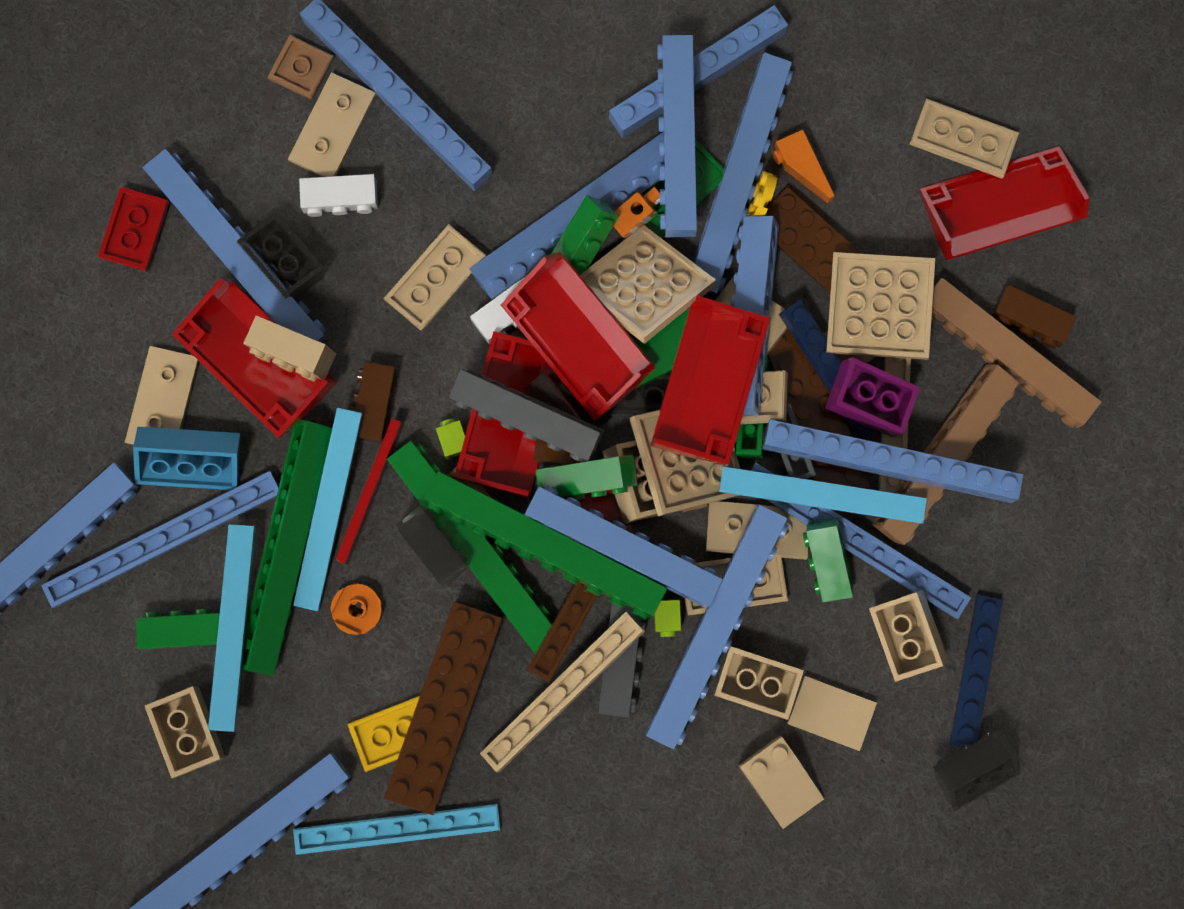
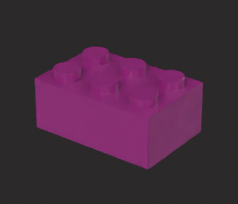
M852 357L841 362L825 408L887 436L895 437L904 434L920 387Z

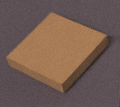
M290 35L271 69L268 79L313 100L334 60V56Z

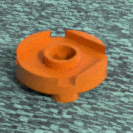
M362 584L349 585L339 590L334 596L331 603V614L336 626L343 632L352 635L366 634L374 629L381 619L382 601L377 593L368 586ZM360 602L362 604L361 609L364 611L362 614H357L354 617L350 606L357 605Z

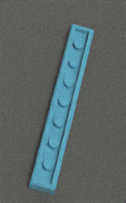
M337 408L293 606L314 611L320 610L363 413Z
M723 467L719 492L922 524L927 498L729 467Z
M230 524L228 526L208 730L236 732L255 526Z
M498 804L436 811L435 815L417 813L294 828L293 833L295 853L298 855L501 829Z

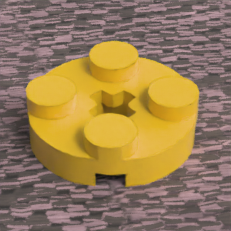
M766 171L762 172L759 183L755 184L753 204L750 203L747 216H765L768 210L766 207L769 200H772L776 188L777 175Z

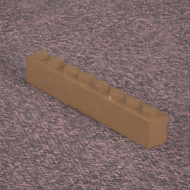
M941 278L934 286L932 317L943 323L942 327L952 335L956 333L963 339L962 343L971 350L976 349L982 353V359L988 364H996L1003 368L1023 385L1021 389L1026 394L1032 397L1034 395L1042 400L1041 404L1050 412L1056 411L1062 416L1061 420L1067 426L1079 428L1087 422L1101 404L1099 399L945 279Z
M986 364L923 453L964 462L968 460L973 453L972 449L976 443L985 437L986 429L991 422L1000 416L1003 405L1014 396L1015 388L1019 382L999 365ZM903 480L895 493L927 498L924 514L925 520L929 516V510L932 505L943 496L944 488ZM877 517L872 525L892 542L905 545L914 537L915 529L920 523Z

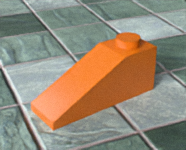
M798 131L776 141L774 151H772L778 165L782 164L786 172L827 204L832 202L835 195L804 131Z

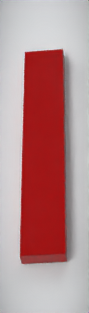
M395 419L391 420L336 557L337 561L346 565L349 563L389 463L387 458L392 455L402 430V422Z

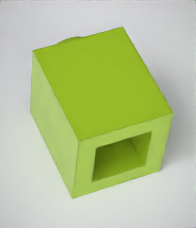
M454 419L445 420L440 423L441 427L436 428L444 455L446 459H450L460 455L465 433L460 420L456 422Z
M680 600L660 602L654 614L655 632H660V637H675L676 632L681 631Z

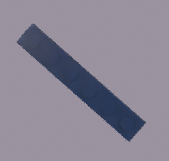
M800 299L778 315L830 393L841 360L837 354L826 353L827 339ZM846 418L859 439H864L876 431Z
M976 595L949 745L972 750L977 748L1002 599Z

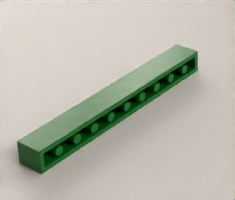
M299 420L293 426L247 616L242 670L274 676L275 670L278 667V656L285 639L284 631L291 614L290 606L297 589L296 581L303 564L302 556L309 537L308 531L313 519L314 506L319 492L332 428L304 420Z
M412 441L408 442L387 458V460L536 654L552 626L547 620V617L550 616L549 612L542 603L537 606L531 599L535 594L526 583L521 585L516 577L519 576V573L511 563L507 566L501 559L504 554L496 543L490 545L486 538L472 532L473 527L465 523L463 526L457 525L449 520V515L443 512L436 514L426 508L428 504L424 503V496L437 472L441 471L435 463L431 466L425 460L428 454L419 443L415 446Z
M439 471L424 496V503L428 504L426 508L436 514L443 512L449 515V520L457 525L463 526L465 523L473 527L472 532L484 538L488 535L496 539L495 543L504 549L509 547L516 549L520 557L531 561L533 558L541 562L540 566L543 569L552 573L556 570L564 574L563 578L570 583L577 585L580 582L586 585L588 592L596 596L603 594L609 597V602L617 607L623 608L625 605L633 609L632 614L643 620H646L647 617L652 619L667 590L666 587Z

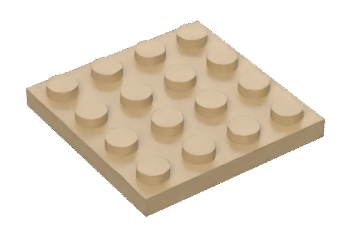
M644 225L580 274L621 326L644 344L687 310L696 295L703 297L716 286V279Z
M833 252L826 353L928 360L935 258Z
M660 410L629 418L658 516L740 496L719 492L723 467L740 469L734 448L728 466L675 454L650 446Z

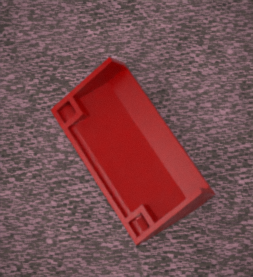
M1060 146L1009 161L1002 179L982 171H976L920 188L935 238L946 261L1088 218L1090 198Z
M560 251L545 256L501 304V307L594 421H597L656 369Z
M220 278L172 335L277 438H281L327 395L337 381L327 374L324 380L317 378L313 382L296 373V369L293 372H289L272 362L273 359L268 363L249 353L250 348L243 343L255 316L275 324L277 323L232 280Z
M696 295L690 305L650 446L683 456L726 466L729 465L769 325V317Z
M493 331L482 375L554 407L561 379L529 340ZM472 409L454 478L529 499L536 476L535 470H537L539 462L533 461L536 441L525 437L523 431L517 428L509 430L500 425L501 421L492 418V420L485 419L478 415L477 410Z

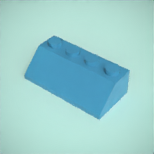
M137 426L133 445L135 484L233 490L238 487L240 433Z

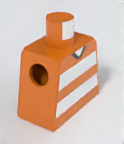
M654 186L645 195L637 192L614 211L619 218L613 227L623 238H628L643 225L645 226L658 213L654 208L660 202V192ZM639 205H642L643 211L641 214L638 215L636 211L637 207Z

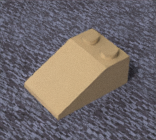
M778 736L738 765L782 829L824 800L782 736Z

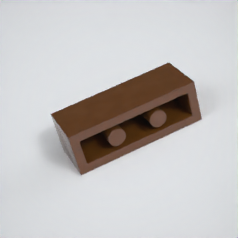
M1010 285L1003 289L991 315L997 318L996 320L1005 327L1012 325L1018 328V332L1026 337L1032 338L1035 336L1041 339V343L1049 348H1059L1065 344L1077 318Z
M365 362L364 368L359 369L357 382L361 383L359 393L355 392L353 398V407H356L355 412L363 413L358 434L359 440L381 444L383 442L397 373L395 367Z

